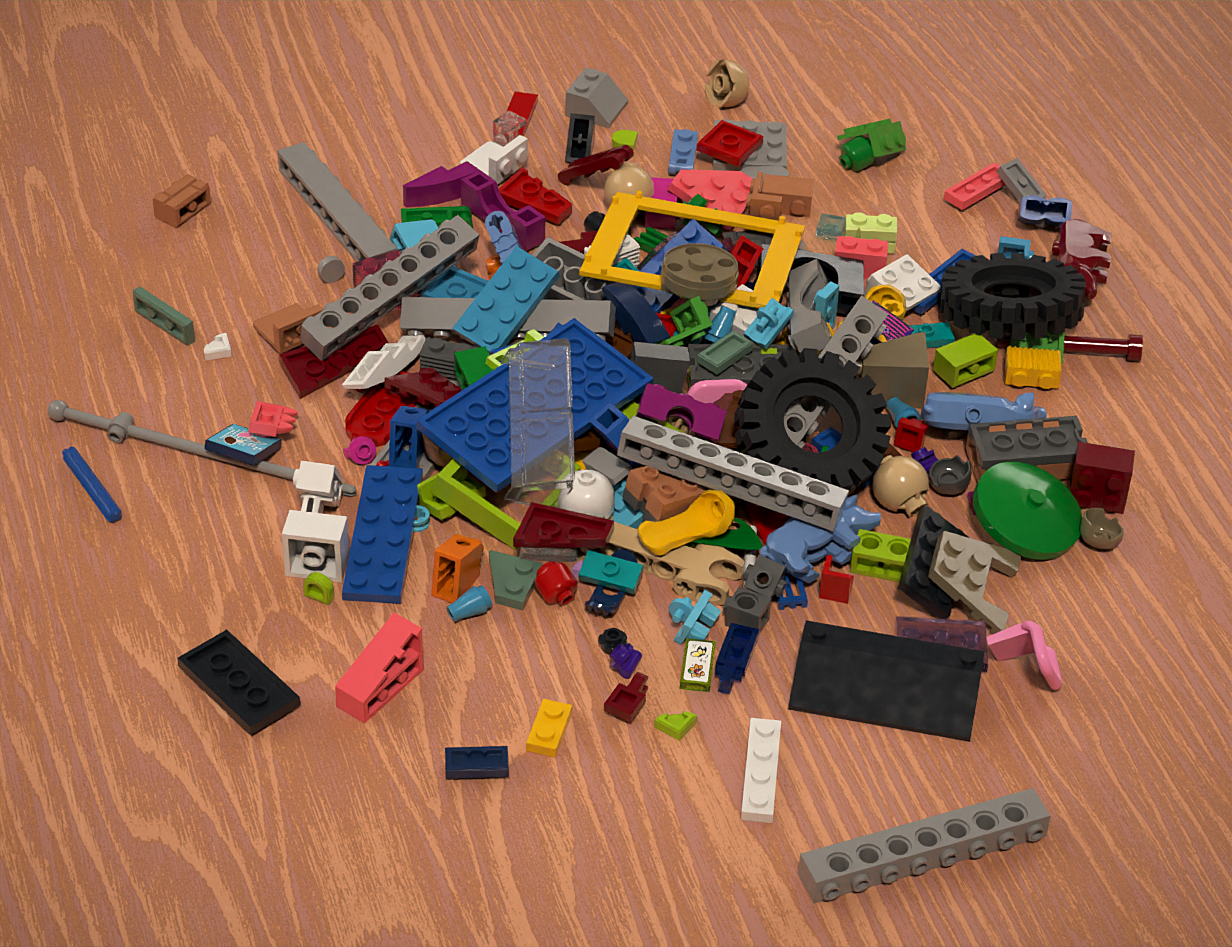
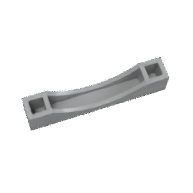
M817 259L791 270L789 281L787 282L789 289L787 296L790 301L787 305L794 310V315L789 320L791 324H788L791 333L788 338L792 348L798 349L800 353L804 348L822 350L832 338V333L821 312L813 311L816 306L814 303L816 293L828 284V279Z

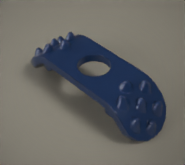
M625 549L615 551L611 555L612 557L638 563L636 556L631 551ZM597 585L589 601L585 602V606H587L589 611L595 610L598 614L603 612L604 616L615 614L627 592L620 590L615 595H608L603 592L605 586Z

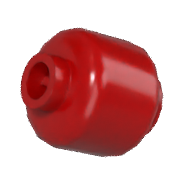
M550 561L543 564L536 572L534 584L545 602L550 605L558 603L566 605L574 599V592L578 587V581L566 564Z

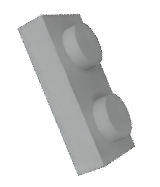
M1018 158L1000 166L996 171L1019 202L1025 196L1035 195L1043 198L1047 196Z

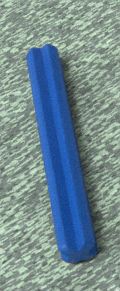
M72 446L69 449H64L62 452L64 455L63 460L107 521L113 523L115 520H120L122 517L120 514L121 509L78 450Z

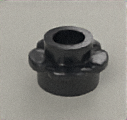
M617 628L606 629L598 637L602 651L608 655L619 644L623 646L627 644L626 633Z

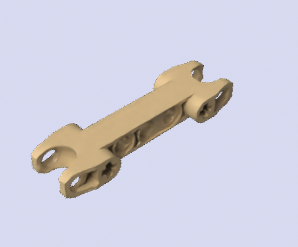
M611 514L608 519L614 521L613 515ZM614 522V530L606 548L549 547L564 557L575 561L582 560V562L588 550L608 556L621 549L631 551L636 556L638 563L643 564V573L673 582L672 585L675 592L684 598L688 597L692 601L698 602L704 590L712 593L709 588L716 589L720 592L721 596L712 593L708 601L714 605H724L729 596L730 589L726 582L717 578L741 579L745 569V562L738 555L721 546L697 543L695 548L682 545L671 549L665 555H654L640 541L637 529ZM723 562L732 563L737 570L725 566Z

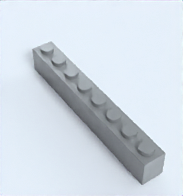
M305 142L277 150L278 166L281 174L367 275H374L381 270L387 261H393L399 257L396 244L391 243L386 237L384 230L378 228L373 218L365 213L361 204L352 198L349 190L340 184L337 176L332 175L327 165L319 160L316 152L311 150Z
M402 297L400 329L408 334V336L433 335L435 338L448 339L449 335H457L452 328L475 298ZM541 300L512 339L523 340L525 339L526 332L535 329L545 337L558 322L564 325L575 318L606 341V338H614L616 307L611 301Z

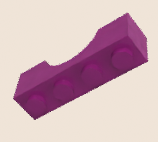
M481 170L461 179L462 205L469 207L474 214L484 221L494 211L505 213L515 228L519 244L525 251L544 242V215L530 205L518 211L511 209L502 198L497 182Z

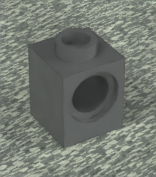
M739 586L734 595L728 596L724 603L723 612L726 613L725 626L758 638L770 619L772 598Z

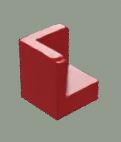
M827 555L821 576L819 598L848 604L854 576L831 571L833 556Z

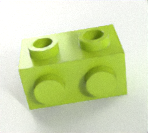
M972 334L936 349L933 370L953 388L994 371L998 349L982 335Z

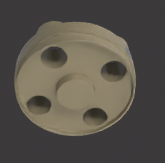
M690 243L676 246L670 249L664 256L661 267V289L685 300L699 296L706 306L715 305L719 299L729 295L737 287L738 262L728 251L713 245Z

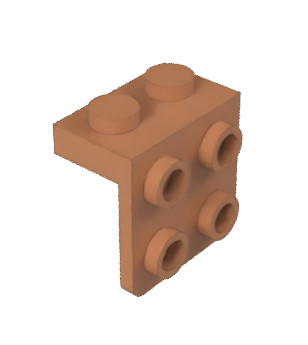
M758 171L757 178L751 180L750 193H748L746 208H748V214L746 215L779 221L783 197L762 194L763 172Z

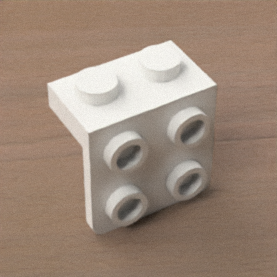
M519 135L504 147L491 141L486 142L461 160L460 164L466 161L470 162L494 179L498 185L527 163L528 139Z
M907 254L871 274L866 282L867 287L864 296L876 285L890 284L904 294L907 311L937 294L941 287Z

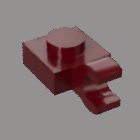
M637 672L628 686L619 683L605 701L604 711L631 723L646 703L648 686L644 684L648 680V676Z

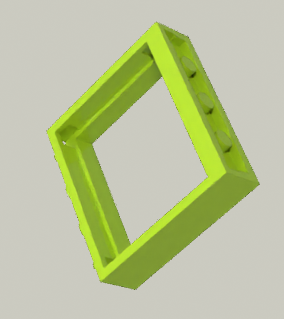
M556 451L538 464L559 478L538 504L558 508L560 485L569 474L579 471L581 466L561 452ZM453 458L437 475L431 493L515 550L517 547H513V538L521 522H517L458 482L457 480L467 469Z

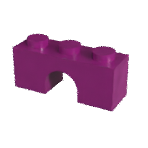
M647 383L635 416L662 426L665 419L678 417L687 424L688 435L716 444L727 411L714 403H703L695 400L688 394H677L667 390L662 385Z

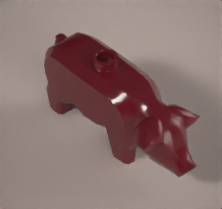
M1071 219L1063 222L1061 225L1058 239L1053 242L1051 256H1056V260L1064 262V266L1071 265L1077 269V273H1082L1086 282L1085 296L1092 300L1097 295V283L1106 284L1108 271L1096 267L1108 269L1110 267L1111 255L1103 251H1107L1108 244L1111 243V233L1092 226L1086 221Z

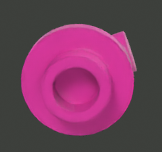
M359 436L350 442L348 448L343 449V454L346 459L351 458L357 464H367L375 457L376 447L370 438Z

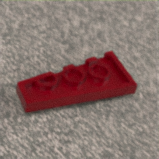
M374 325L367 328L323 361L305 346L279 354V363L301 399L352 371L359 364V359L363 358L368 351H380L389 342L379 325Z

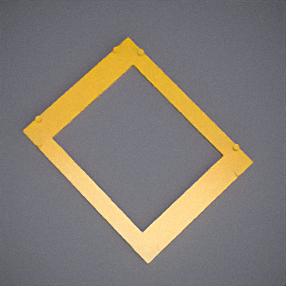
M640 190L636 191V195L616 192L612 196V203L588 253H585L584 262L579 270V275L662 290L661 275L612 267L638 210L772 233L774 236L753 292L735 289L729 295L718 300L761 308L765 307L771 298L777 302L780 301L805 231V225L785 222L784 216H779V221L643 197Z

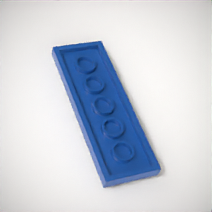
M366 465L342 589V600L401 604L415 526L414 521L416 520L417 505L419 503L417 485L423 480V468Z

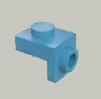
M1000 236L998 253H1003L1006 258H1011L1012 253L1025 254V259L1029 260L1034 255V251H1030L1031 240Z

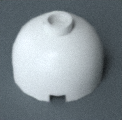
M584 469L574 471L564 479L559 487L558 508L600 518L605 516V519H608L614 511V488L608 478L600 472Z

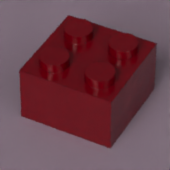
M1078 441L1069 490L1078 502L1079 507L1103 508L1107 512L1124 514L1133 473L1134 450Z

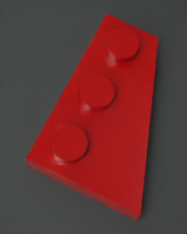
M524 167L519 169L499 188V192L506 204L518 209L530 205L544 215L546 220L558 225L572 212L571 202L555 190L545 188L543 181L537 177L533 179L528 175V170Z

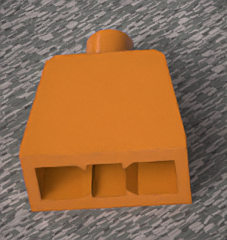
M455 534L435 550L431 596L453 603L471 588L480 574L481 553L484 550L480 540Z

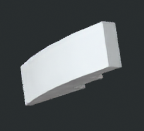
M424 335L402 336L397 343H386L380 351H368L342 384L343 388L366 389L384 382L385 377L394 376L420 353L426 340Z

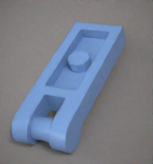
M687 129L674 130L668 168L669 175H676L681 169L694 170L698 131Z

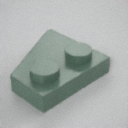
M490 550L489 565L491 567L495 603L524 610L535 588L536 572L543 563Z

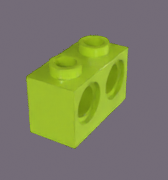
M859 529L857 536L861 540L853 548L850 573L900 582L911 539Z

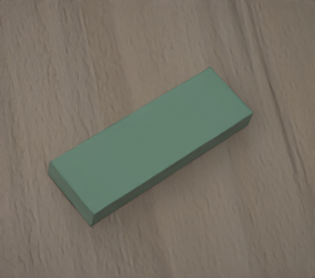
M139 286L133 290L134 307L137 313L185 345L189 346L195 342L194 326L191 319Z

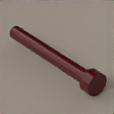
M1005 333L1002 339L997 338V348H1007L1010 345V333ZM1128 334L1127 339L1064 336V352L1126 355L1127 361H1141L1142 335Z

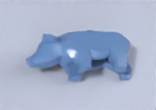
M932 392L927 395L926 404H924L923 409L921 408L920 417L930 426L968 430L969 424L1038 419L1046 418L1047 412L1043 407L1034 405V393L1032 392L1021 394L1013 402L1005 397Z
M855 494L847 498L843 514L834 531L792 517L784 526L768 535L766 545L760 549V555L786 566L788 569L786 574L810 583L820 575L813 570L814 566L811 563L819 561L825 556L827 557V555H832L833 561L841 565L848 562L852 557L850 549L857 546L861 540L857 536L858 530L870 531L879 526L881 513L870 512L857 505V495Z

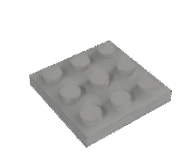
M714 120V127H715L721 120ZM723 120L764 136L763 144L739 167L713 157V170L741 171L743 168L750 166H782L787 169L786 123Z

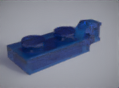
M730 623L716 660L715 675L720 676L718 692L730 694L734 680L742 681L743 677H745L759 639L760 629Z

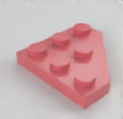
M681 169L667 190L687 203L698 193L709 202L705 208H717L721 211L742 214L746 208L747 195L750 193V185L753 178L742 171ZM723 225L722 227L730 232L733 226Z

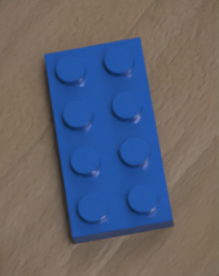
M692 219L640 272L661 275L665 254L670 249L679 245L701 243L728 250L698 222ZM633 285L656 313H661V311L668 309L680 298L675 294L662 290Z

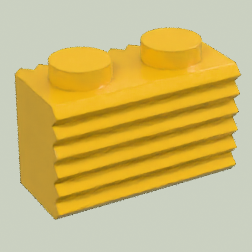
M1007 347L1004 363L1005 385L1059 389L1062 373L1061 351H1055L1054 349L1044 350L1043 348L1039 350L1032 347L1029 349L1027 347Z

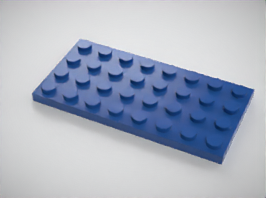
M573 318L417 419L416 428L497 493L592 427L589 420L609 402L617 409L621 408L643 393L647 383L653 385L654 378L577 319Z

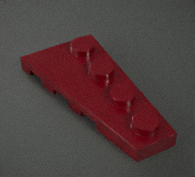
M422 368L419 372L385 377V388L389 390L399 388V394L405 397H409L411 394L418 397L419 403L435 405V408L462 391L459 386H456L433 368Z

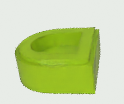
M618 130L612 134V146L616 148L628 145L634 152L638 131Z
M311 572L304 580V596L328 605L331 604L335 598L334 586L326 575L320 572Z

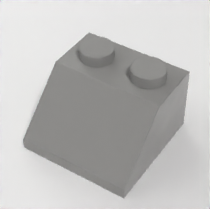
M585 68L566 91L565 116L570 117V113L595 116L596 125L609 128L627 106L628 98L607 73Z

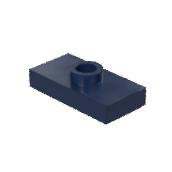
M508 746L446 747V779L509 777Z

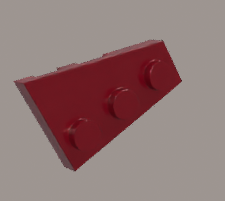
M531 502L513 538V547L606 548L614 530V521Z

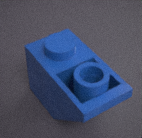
M609 402L589 422L600 440L617 453L621 433L630 420ZM623 458L633 468H635L639 464L637 462Z

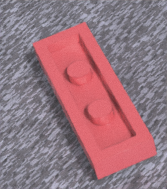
M992 163L945 190L944 199L963 210L1006 185L996 172L1000 166Z

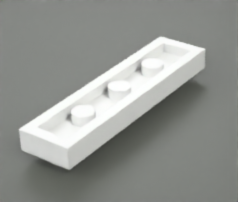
M750 719L741 820L773 822L781 721Z

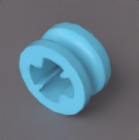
M417 505L416 517L419 518L414 521V532H421L430 525L429 511L427 508Z

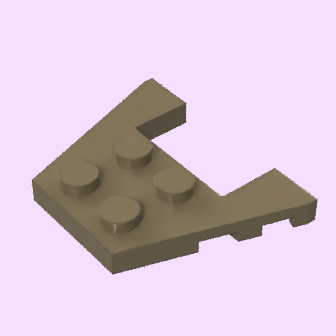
M943 531L937 539L928 577L956 602L959 599L971 608L970 614L977 621L982 618L992 627L990 632L995 634L1006 629L1009 613L983 599L989 569L992 566L1012 578L1018 572L1021 555L1007 548Z

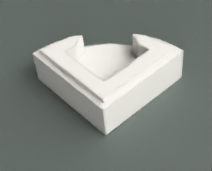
M227 333L215 336L214 340L204 347L205 361L232 357Z

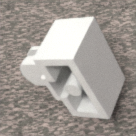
M301 461L300 468L295 470L293 485L296 486L297 491L301 495L300 500L303 501L301 511L323 514L324 506L339 507L344 479L335 465Z

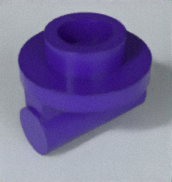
M926 447L911 453L912 458L924 467L927 474L933 463L939 460L936 458L933 449L927 451Z
M630 643L625 646L619 644L609 656L612 659L610 666L613 669H617L621 677L625 679L631 677L642 658L641 652L634 650Z

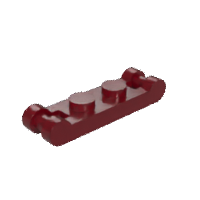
M622 145L574 160L568 165V168H564L558 173V180L562 184L568 185L575 177L581 175L586 178L598 170L601 173L611 168L617 170L624 164V161L626 162L633 157V149L628 145Z

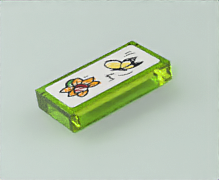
M686 638L680 689L710 692L716 641Z

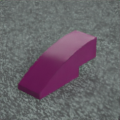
M468 161L450 170L440 166L403 185V205L405 207H421L461 198V179L479 171V169Z

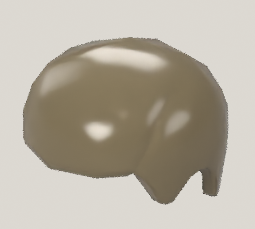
M1089 508L1084 511L1080 534L1089 545L1100 549H1110L1122 541L1124 528L1118 523L1117 517L1112 520L1108 519L1103 508Z

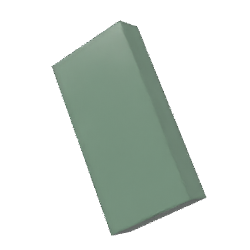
M733 330L697 355V363L715 374H719L751 352L754 343Z

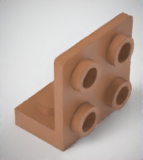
M295 303L253 321V327L281 354L303 344L300 341L302 323L308 317H314L319 314L323 308L317 304L304 310L298 303Z

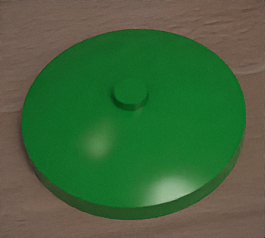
M1023 462L999 463L987 469L975 486L973 505L981 525L995 541L1016 554L1040 560L1057 558L1067 553L1080 537L1082 513L1075 497L1059 479L1037 466Z

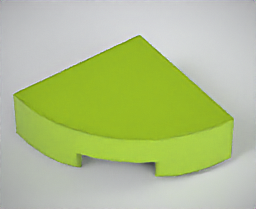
M682 711V714L668 715V713H665L654 720V727L680 741L697 723V715Z

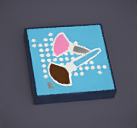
M232 424L206 439L204 449L253 466L281 449L282 440L272 436L268 438L259 437L255 433L248 432V428Z

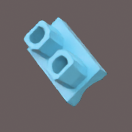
M771 298L765 307L758 309L756 312L757 317L744 332V337L767 349L770 344H773V340L789 324L788 321L794 315V310L781 305Z
M704 590L694 607L691 604V599L688 597L684 599L676 598L670 603L669 612L672 615V620L675 623L684 622L674 638L675 642L681 645L685 638L690 641L703 642L710 629L699 623L697 619L712 627L722 611L708 602L712 593Z

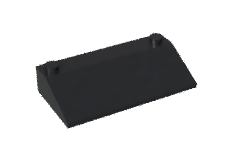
M805 620L788 710L970 742L985 651Z

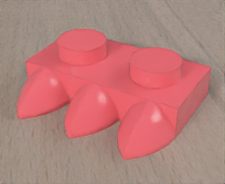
M257 401L248 432L255 433V435L263 438L276 437L277 434L287 433L293 430L294 426L291 424L296 421L294 417L298 415V412L286 406Z

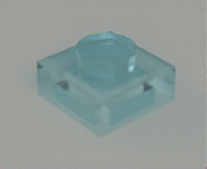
M822 213L817 225L816 236L837 240V236H842L846 217Z

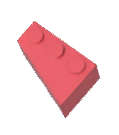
M394 612L335 685L336 707L365 724L423 671L422 628Z

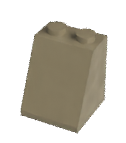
M925 332L875 344L865 358L861 357V359L856 360L860 364V369L856 373V375H859L858 378L861 379L868 374L876 383L875 388L871 391L872 395L882 393L886 403L889 399L898 397L913 408L923 409L929 372Z

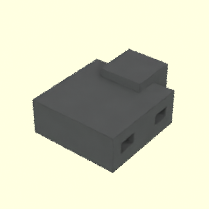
M634 342L630 360L654 378L653 384L662 385L667 390L680 394L690 362L688 347ZM642 393L635 397V403L640 402Z

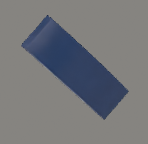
M615 282L601 288L607 301H611L616 307L615 317L624 335L630 333L634 342L660 344L670 338L669 333L654 309L634 286Z

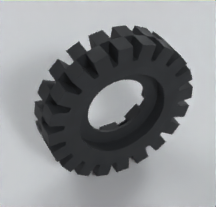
M1003 253L990 254V260L983 255L973 256L971 261L963 259L955 262V266L950 265L945 270V273H943L941 313H944L943 317L948 322L953 321L954 326L960 329L969 327V332L978 335L989 331V337L1002 339L1005 333H1010L1012 339H1025L1026 333H1029L1034 339L1047 337V332L1053 335L1064 333L1065 328L1072 329L1078 325V321L1081 322L1084 316L1086 282L1082 273H1077V269L1071 265L1064 266V262L1055 259L1046 262V257L1033 255L1029 260L1025 259V254L1012 253L1011 258H1006ZM1002 293V295H1019V293L1027 294L1029 295V297L1007 298L994 296L993 294Z
M804 348L799 356L794 349L783 352L778 360L775 357L771 358L763 364L760 370H757L737 403L739 407L735 411L734 425L740 426L735 433L738 447L746 446L747 449L743 453L745 455L849 490L848 495L853 493L857 487L860 488L879 466L890 442L891 436L886 435L891 428L890 414H882V411L887 406L882 393L876 395L871 393L876 383L868 374L861 379L855 376L860 367L850 360L847 361L844 367L838 365L840 355L826 351L822 358H818L817 349ZM801 397H816L833 406L842 422V436L838 444L824 452H810L797 446L790 439L784 427L785 410L791 402Z

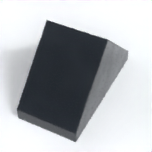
M570 113L565 162L571 163L574 160L592 155L595 137V116Z

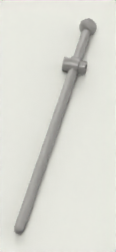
M54 400L48 406V415L52 420L62 421L67 418L109 430L107 437L115 443H121L123 439L132 436L293 480L295 469L262 460L252 466L204 449V444L134 426V418L126 412H121L112 420L69 408L67 403L62 400ZM344 483L342 494L354 496L356 494V487Z

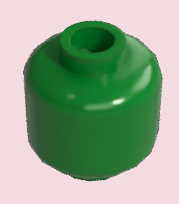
M856 136L842 145L839 160L845 169L850 168L854 172H860L874 163L875 158L869 138Z

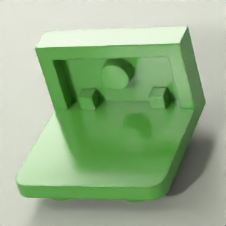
M891 119L863 124L843 129L844 134L837 136L838 140L869 134L874 158L907 150L906 136L902 130L901 121L891 123Z
M699 296L688 300L670 312L679 334L660 344L684 347L706 335L704 330L713 324L708 316V308Z

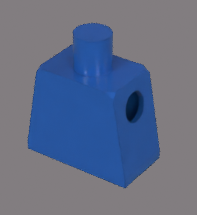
M400 406L391 418L390 467L418 468L424 447L422 432L416 428V421L427 414L428 410ZM406 445H411L408 451L404 449Z

